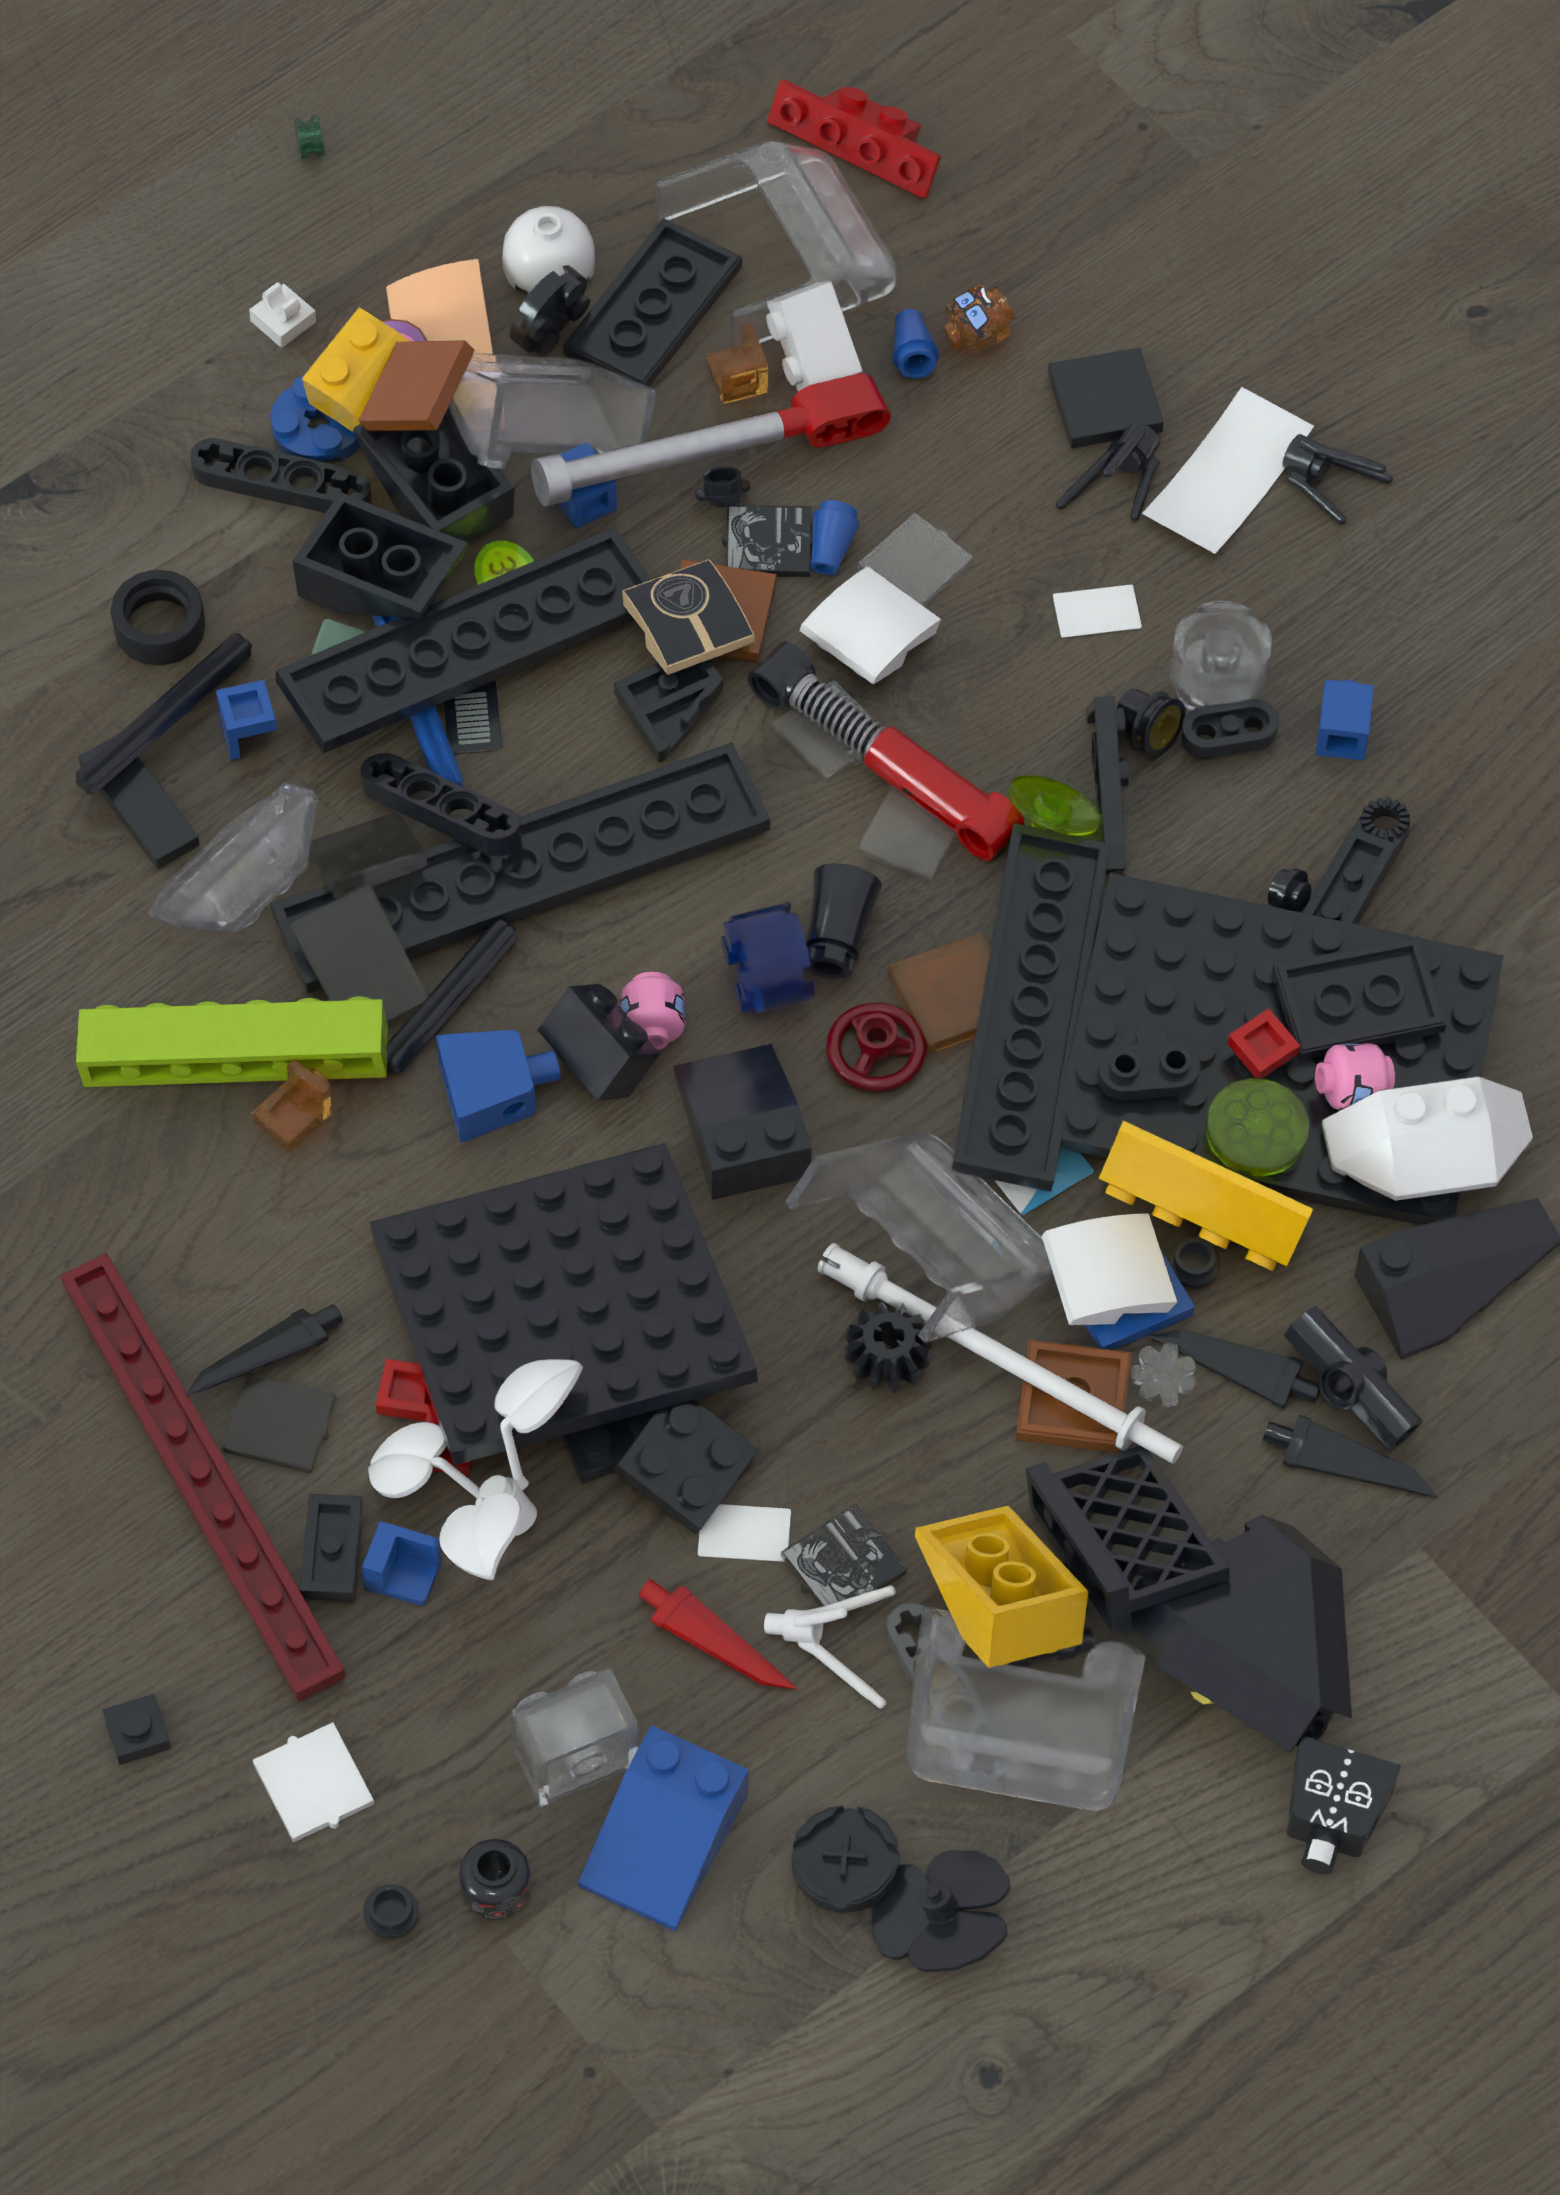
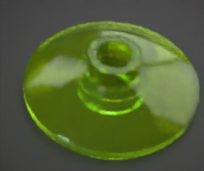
M1021 775L1015 777L1008 787L1007 792L1010 801L1024 816L1031 820L1032 827L1071 836H1088L1095 833L1099 828L1101 815L1096 806L1083 794L1064 783L1043 776Z

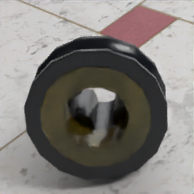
M1132 688L1124 693L1116 708L1124 709L1125 731L1130 733V741L1133 747L1140 750L1144 749L1146 754L1153 757L1162 755L1172 746L1182 730V723L1185 718L1183 701L1175 697L1171 698L1168 693L1162 690L1149 695L1140 689Z

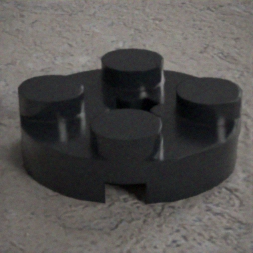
M570 265L562 266L565 272L562 276H559L554 271L546 275L533 288L518 310L525 317L520 328L512 323L510 339L527 353L536 351L542 357L549 354L559 341L560 335L558 333L563 330L570 320L575 322L580 319L590 305V299L584 295L587 288V280Z

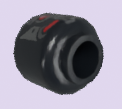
M489 1839L477 1843L468 1850L460 1864L459 1882L463 1901L470 1910L483 1918L498 1920L512 1916L523 1907L530 1894L531 1874L527 1857L518 1846L507 1840Z

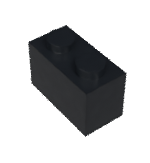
M601 984L569 986L537 1031L597 1101L629 1097L660 1055L659 1051L648 1040V1034L645 1029L632 1021L617 1004L616 996L609 989Z

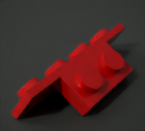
M782 79L779 81L768 116V123L923 199L929 196L942 156L915 143L921 124L908 119L906 112L896 107L882 106L871 101L864 91L853 87H841L822 98L788 80Z

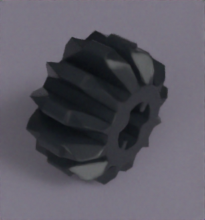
M882 1301L877 1306V1315L862 1309L858 1314V1324H851L847 1328L846 1341H848V1344L844 1349L845 1360H847V1363L853 1364L852 1373L856 1380L870 1376V1387H872L873 1391L882 1382H889V1387L896 1393L900 1388V1379L915 1385L919 1380V1370H927L931 1363L929 1349L932 1348V1335L929 1331L923 1330L924 1320L921 1314L906 1318L907 1308L903 1303L896 1309L895 1313L888 1312L887 1307ZM886 1345H890L891 1349H886Z

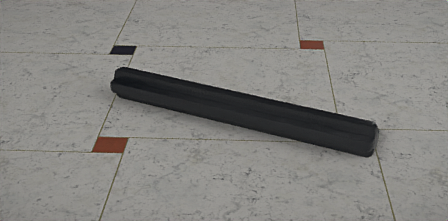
M239 633L231 634L80 767L75 774V782L78 787L90 795L96 794L243 664L251 656L250 649L252 645L250 641L244 639Z

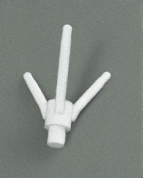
M893 1586L873 1590L824 1607L810 1610L788 1609L785 1614H766L764 1620L766 1634L783 1635L785 1641L798 1642L800 1648L818 1658L880 1709L885 1707L886 1700L820 1645V1640L823 1633V1623L845 1618L847 1611L894 1596L896 1590Z

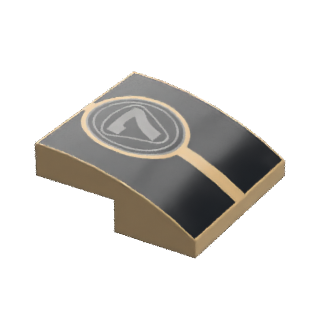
M710 559L622 591L624 607L645 632L646 648L667 675L755 643L754 633L739 603Z

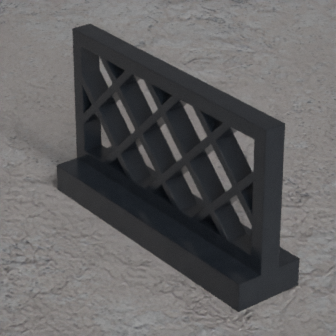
M1139 1445L1055 1474L1052 1473L1046 1462L1026 1468L1030 1509L1074 1576L1088 1590L1089 1599L1112 1634L1132 1627V1612L1230 1579L1229 1566L1150 1452ZM1139 1465L1144 1471L1139 1480L1117 1476L1119 1472ZM1081 1484L1095 1487L1090 1496L1069 1492L1068 1489ZM1108 1489L1130 1494L1125 1503L1103 1499ZM1143 1497L1164 1501L1160 1510L1138 1506ZM1094 1513L1116 1517L1111 1527L1089 1522ZM1129 1520L1151 1524L1146 1534L1124 1530ZM1164 1527L1186 1532L1182 1541L1159 1537ZM1115 1544L1137 1548L1132 1558L1110 1554ZM1150 1551L1172 1555L1168 1565L1145 1561ZM1185 1558L1205 1562L1209 1565L1196 1571L1180 1568ZM1136 1575L1158 1580L1157 1584L1136 1591L1131 1585Z

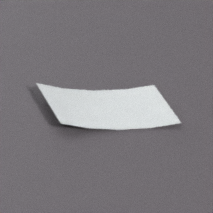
M1241 387L1194 454L1142 514L1215 554L1244 522L1285 469L1282 465L1283 457L1291 441L1298 434L1307 437L1314 426Z

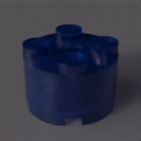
M790 902L729 917L728 922L723 923L725 936H721L722 950L727 965L736 964L738 982L734 983V990L741 1012L751 1010L754 1014L814 999V981L804 983L802 971L806 970V967H810L811 964L796 913L790 914Z

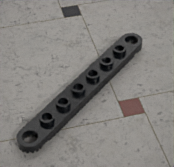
M1387 797L1386 800H1382V798H1377L1376 802L1372 800L1368 806L1363 808L1354 828H1351L1302 913L1352 924L1359 923L1409 836L1410 815L1409 810L1407 811L1404 804L1401 805L1399 800L1392 801L1391 798ZM1384 816L1392 817L1398 821L1397 827H1393L1392 831L1387 829V832H1384V829L1379 831L1377 827L1374 829L1372 823L1377 818Z

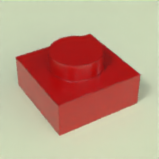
M1269 1008L1230 1033L1227 1041L1228 1046L1258 1081L1297 1056L1300 1049V1044Z

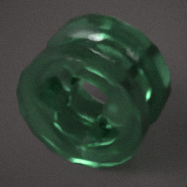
M311 115L309 121H302L300 117L294 118L296 139L301 159H307V156L312 152L317 153L319 157L324 156V144L318 115Z

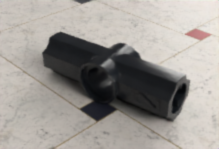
M1316 1305L1305 1311L1283 1334L1320 1375L1319 1387L1325 1400L1333 1407L1341 1410L1351 1408L1390 1451L1400 1446L1423 1423L1415 1411L1387 1382V1368L1380 1355L1367 1347L1355 1348Z

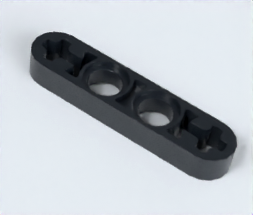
M218 438L201 440L191 450L190 459L194 478L200 484L208 487L326 513L340 492L347 494L349 489L357 490V492L351 494L352 497L371 504L370 481L363 472L356 469ZM213 458L220 459V461H216L212 467L205 466V463H210ZM235 462H237L236 473H231V469L235 470ZM256 465H262L271 470L270 475L261 480L250 479L245 473L249 468ZM303 475L313 477L317 481L315 486L308 490L295 489L291 483L295 478ZM330 482L331 486H328V493L325 494L326 483Z
M375 754L367 758L361 765L360 773L365 794L393 810L491 856L509 855L518 850L522 844L520 819L509 808L394 754ZM419 791L434 793L426 799L416 800L410 798L412 794ZM458 809L472 811L470 815L462 818L448 816L449 813Z

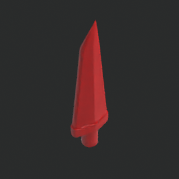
M650 1579L642 1587L639 1597L657 1609L650 1621L659 1628H664L760 1685L797 1689L782 1673L702 1604L683 1585L679 1586L673 1593H670Z

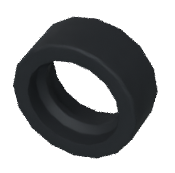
M157 569L137 573L123 582L113 596L111 617L117 644L132 659L151 665H166L178 662L193 653L203 639L206 622L202 599L197 587L185 576L174 571ZM157 600L172 601L186 610L187 618L183 624L171 632L159 635L145 634L134 629L130 624L132 613L145 603Z

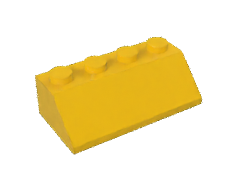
M1123 1121L1099 1177L1100 1180L1109 1183L1105 1191L1106 1194L1132 1206L1136 1197H1139L1155 1205L1151 1215L1177 1227H1180L1183 1219L1199 1225L1202 1229L1198 1237L1224 1249H1227L1231 1240L1249 1249L1245 1259L1271 1271H1274L1277 1262L1287 1267L1313 1212L1312 1208L1126 1121Z

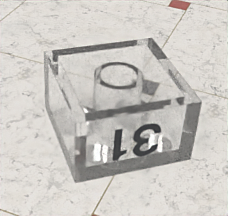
M611 1668L599 1673L595 1671L581 1673L571 1679L566 1687L549 1694L546 1692L531 1694L520 1701L516 1708L511 1709L514 1753L540 1807L626 1771L638 1750V1723Z

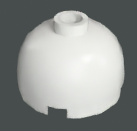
M541 206L526 211L512 223L505 234L502 255L503 271L508 283L514 289L516 284L519 288L526 290L528 295L552 271L562 276L565 273L562 266L570 265L584 276L586 280L589 277L590 281L595 268V246L587 225L571 211L558 206Z

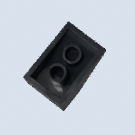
M450 404L437 430L368 431L362 424L353 428L355 438L400 516L467 543L513 517L515 486Z
M340 492L292 561L297 595L342 614L421 618L467 551L468 545L465 541Z
M772 1044L674 1066V1074L712 1200L811 1177L812 1147L798 1102Z

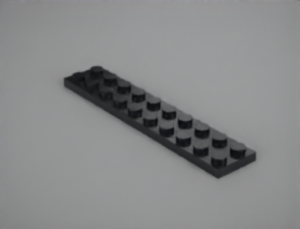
M729 743L520 816L522 844L518 850L509 855L491 856L454 839L271 904V910L308 994L486 931L496 920L501 919L508 923L769 831L770 817L733 743Z

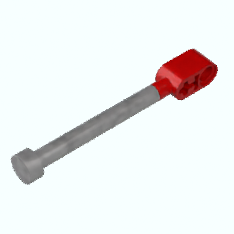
M859 373L812 384L801 389L792 398L791 408L566 462L560 454L533 459L531 463L532 483L540 503L543 506H549L569 501L574 489L805 434L810 445L816 448L869 437L882 431L889 424L892 416L872 376L866 373Z

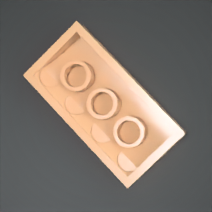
M478 259L459 261L426 269L386 286L391 319L409 321L421 329L428 341L465 340L475 350L459 385L478 400L480 406L465 425L474 436L503 432L502 408Z

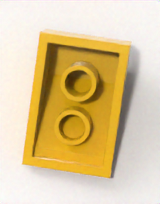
M359 307L303 376L302 382L309 404L353 432V428L361 424L358 420L396 342L409 341L399 332ZM458 385L450 402V406L464 423L469 420L480 406L479 401L460 385Z
M1009 1505L916 1528L915 1538L962 1639L988 1668L1006 1665L1013 1661L1045 1653H1053L1057 1650L1082 1644L1088 1590Z

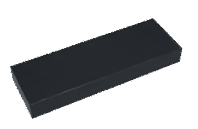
M116 736L78 756L80 766L82 767ZM139 757L135 758L99 790L157 869L200 846L199 837Z

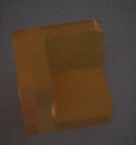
M752 323L743 324L741 346L707 355V365L723 404L768 393V362Z

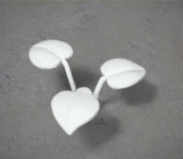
M574 1360L534 1361L515 1370L500 1387L494 1404L497 1412L505 1417L501 1422L500 1428L512 1478L501 1475L492 1476L479 1488L449 1462L439 1457L447 1446L441 1428L433 1423L419 1422L399 1429L378 1448L371 1460V1465L368 1467L372 1486L383 1496L389 1498L405 1497L417 1491L427 1482L433 1467L443 1470L475 1496L477 1500L475 1505L460 1507L447 1518L440 1533V1546L447 1557L462 1570L483 1579L493 1580L499 1561L514 1536L527 1531L537 1517L536 1507L523 1492L529 1482L521 1471L512 1429L514 1427L520 1433H529L546 1423L559 1409L575 1385L583 1369L582 1365Z

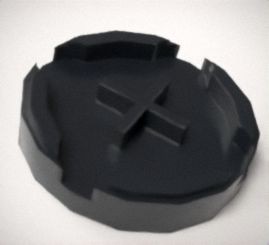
M834 1806L811 1816L799 1829L793 1843L794 1848L791 1854L794 1879L803 1895L820 1908L838 1913L862 1911L881 1901L894 1886L900 1869L898 1842L889 1824L872 1810L858 1807L857 1810L853 1808L844 1809V1806Z

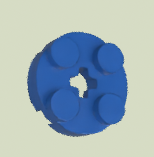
M304 375L296 378L292 387L279 395L271 409L272 434L277 441V447L280 452L321 462L333 460L339 456L341 462L351 457L360 447L353 432L310 405L302 382ZM323 417L326 418L329 424H319L316 429L310 428V419Z

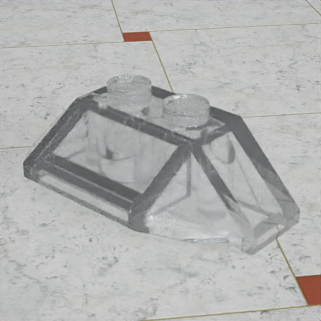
M284 782L273 790L271 797L258 801L233 819L163 885L156 897L155 904L148 910L152 919L179 928L240 932L243 928L253 924L258 919L260 912L276 896L286 892L292 886L294 879L307 868L318 800L315 792Z

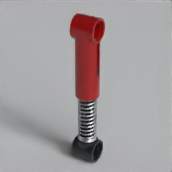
M780 642L748 674L749 686L764 704L777 710L783 709L785 706H793V708L798 709V712H804L805 717H811V721L817 722L819 727H824L826 732H831V735L837 737L838 741L844 742L845 746H851L852 751H858V755L865 758V767L955 831L964 848L978 859L991 861L1009 843L1013 823L1025 825L1021 812L1007 797L996 792L986 794L893 726L879 728V722L873 723L872 717L866 718V712L859 713V707L853 708L852 702L846 703L845 697L839 699V693H833L832 688L826 689V684L820 683L819 678L815 676L816 671L811 659L804 651L791 642Z

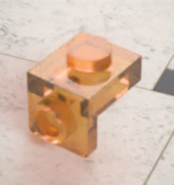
M295 1059L286 1066L288 1080L252 1111L253 1122L288 1152L332 1114L331 1086L327 1079L317 1069L310 1067L307 1070Z

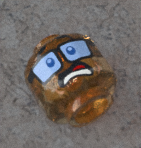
M977 284L947 303L945 310L949 321L942 325L956 349L964 345L971 353L980 354L1010 335V321L1015 318V315L1007 300L996 286L989 289L983 284Z

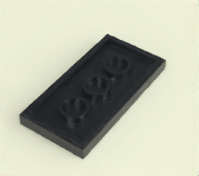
M662 218L563 344V355L644 395L742 268V256Z

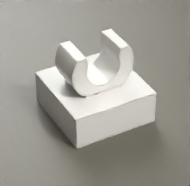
M278 282L262 294L263 300L249 309L250 321L281 348L317 322L316 311L285 284L281 285Z

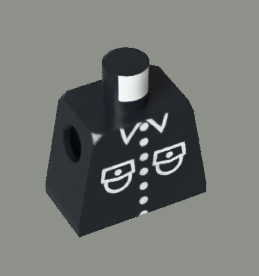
M1301 1736L1294 1763L1287 1835L1307 1843L1301 1860V1864L1306 1869L1319 1874H1330L1333 1872L1338 1852L1352 1857H1360L1394 1793L1401 1765L1307 1736Z

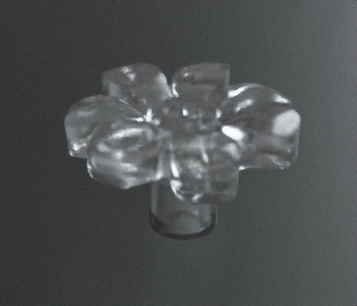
M1164 1344L1160 1353H1157L1152 1346H1146L1139 1352L1141 1364L1131 1367L1130 1381L1134 1385H1141L1139 1396L1144 1400L1151 1402L1159 1394L1161 1404L1164 1407H1174L1178 1404V1392L1189 1395L1195 1389L1196 1380L1190 1376L1196 1369L1193 1358L1191 1356L1177 1358L1178 1346L1175 1344Z

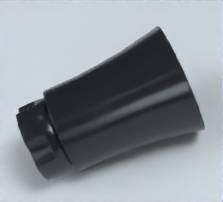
M840 863L824 864L815 869L813 903L805 942L807 952L804 966L811 969L813 974L827 979L848 978L851 976L854 961L859 958L863 936L871 911L882 889L881 881L874 874L853 865Z

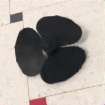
M949 1850L936 1856L929 1864L927 1869L929 1883L917 1866L912 1864L900 1865L894 1886L881 1901L874 1904L871 1924L878 1948L885 1957L892 1960H901L909 1957L912 1965L923 1972L955 1971L983 1960L1004 1942L1007 1936V1926L1002 1917L991 1912L964 1910L985 1908L998 1904L1008 1895L1011 1883L1008 1875L995 1859L977 1851Z

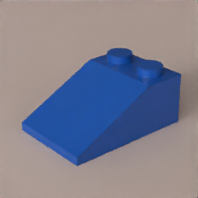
M651 1725L626 1770L578 1881V1886L676 1932L748 1796L749 1769Z

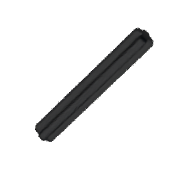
M501 919L494 921L388 1041V1071L393 1074H399L405 1069L516 942V930L510 924Z

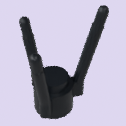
M1131 423L1127 426L1119 440H1114L1108 450L1056 502V507L1063 509L1101 471L1104 477H1110L1118 467L1128 473H1136L1138 470H1141L1142 475L1130 514V518L1133 521H1137L1144 506L1152 476L1160 464V461L1154 456L1160 446V440L1156 432L1144 424Z
M1302 434L1296 435L1291 441L1282 462L1283 467L1292 472L1288 482L1302 489L1339 524L1346 523V516L1309 480L1312 478L1321 480L1327 473L1330 465L1334 464L1387 484L1393 481L1392 475L1385 473L1386 466L1384 464L1320 444Z

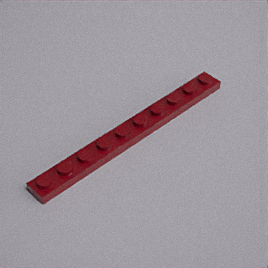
M105 1253L61 1274V1282L297 1702L344 1679L345 1671L192 1401L189 1396L184 1397L186 1391L108 1254Z

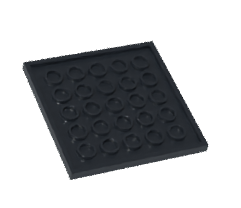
M666 1143L370 1222L375 1246L453 1465L506 1451L500 1428L501 1422L505 1417L501 1416L495 1409V1398L504 1381L515 1370L534 1361L574 1360L580 1363L583 1369L564 1402L546 1423L529 1433H520L513 1427L512 1435L516 1448L758 1382L757 1367Z

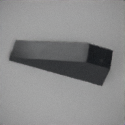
M1535 1198L1407 1228L1360 1247L1354 1276L1398 1356L1403 1360L1451 1339L1460 1331L1461 1325L1478 1311L1482 1312L1494 1301V1297L1514 1280L1518 1281L1558 1247L1560 1245V1236L1539 1199Z

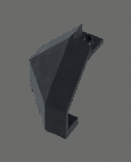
M1260 1515L1244 1524L1245 1533L1224 1543L1219 1537L1211 1541L1229 1566V1580L1132 1612V1627L1120 1632L1158 1668L1291 1752L1295 1746H1299L1302 1735L1318 1740L1325 1733L1328 1722L1334 1713L1352 1718L1342 1569L1294 1526L1265 1515ZM1185 1558L1184 1565L1180 1568L1196 1571L1209 1565L1205 1562ZM1142 1577L1138 1580L1134 1589L1136 1591L1157 1584L1158 1580Z

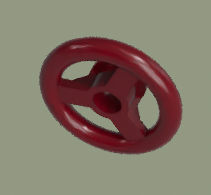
M875 1002L855 1006L845 1011L836 1019L827 1036L826 1053L834 1072L847 1084L864 1091L884 1092L905 1085L917 1075L926 1058L927 1043L920 1024L912 1015L897 1006ZM896 1023L907 1032L910 1038L897 1036ZM851 1026L857 1033V1043L861 1048V1056L853 1068L847 1064L841 1051L842 1038ZM873 1040H879V1041H882L883 1043H881V1044H874V1043H871V1041H873ZM890 1055H910L908 1062L899 1071L882 1077L868 1076L876 1062L884 1061Z

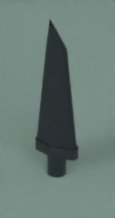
M332 1304L314 1314H310L303 1308L292 1313L285 1320L202 1370L184 1397L213 1388L313 1346L317 1347L327 1342L328 1336L325 1331L343 1322L339 1309Z
M1187 1330L1147 1336L1285 1409L1291 1395L1315 1404L1321 1392L1319 1383L1299 1376L1304 1361L1293 1356L1287 1357Z
M1299 1415L1294 1429L1271 1421L1268 1423L1263 1441L1287 1449L1283 1461L1284 1465L1437 1497L1415 1469L1313 1422L1311 1418Z

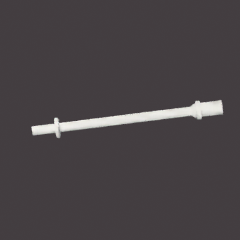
M832 1243L823 1253V1256L830 1260L828 1262L820 1260L818 1272L823 1275L826 1274L854 1290V1296L861 1301L867 1302L879 1298L896 1309L903 1303L907 1308V1315L913 1317L921 1314L924 1324L1117 1432L1116 1447L1122 1451L1126 1450L1132 1442H1135L1172 1464L1179 1458L1183 1449L1181 1444L1143 1424L1146 1414L1145 1409L1138 1406L1128 1415L888 1281L885 1267L875 1261L868 1264L843 1250L835 1243Z

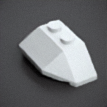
M1482 1077L1381 1090L1323 1119L1321 1123L1332 1170L1343 1176L1347 1174L1362 1185L1395 1201L1494 1187L1512 1167L1533 1138L1522 1092Z

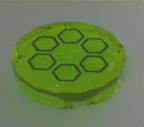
M1249 1078L1231 1083L1216 1095L1208 1111L1206 1137L1212 1152L1225 1166L1236 1171L1240 1168L1244 1171H1250L1253 1176L1264 1177L1283 1172L1298 1160L1308 1139L1309 1118L1303 1103L1288 1088L1272 1080Z

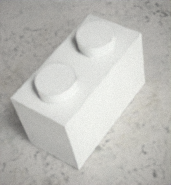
M831 281L817 282L767 302L770 311L766 315L768 328L773 338L781 342L786 356L782 360L784 373L792 386L796 385L798 391L812 384L862 372Z

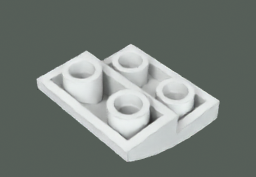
M867 566L830 594L802 623L800 632L853 669L859 676L875 684L902 667L909 650L935 635L941 619Z
M1149 1213L1116 1215L1080 1221L1047 1230L1042 1235L1069 1325L1115 1324L1124 1313H1168L1177 1303Z

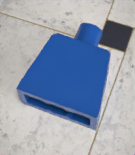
M499 1030L436 1036L438 1062L460 1142L469 1141L532 1116L536 1112L534 1086L560 1080V1071L554 1050L526 1056L518 1031Z

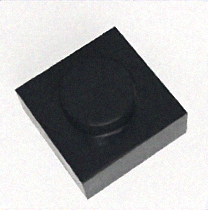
M154 1693L102 1710L119 1765L171 1749Z

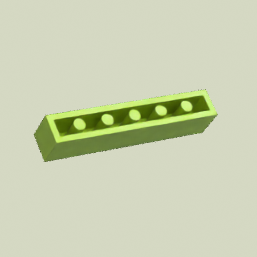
M362 996L352 997L343 1001H320L314 998H304L297 1002L284 1003L252 1000L246 1004L221 1005L216 1002L206 1001L194 1006H169L162 1003H153L146 1007L135 1008L101 1005L95 1009H79L76 1064L84 1087L387 1077L388 1022L383 1000H372Z

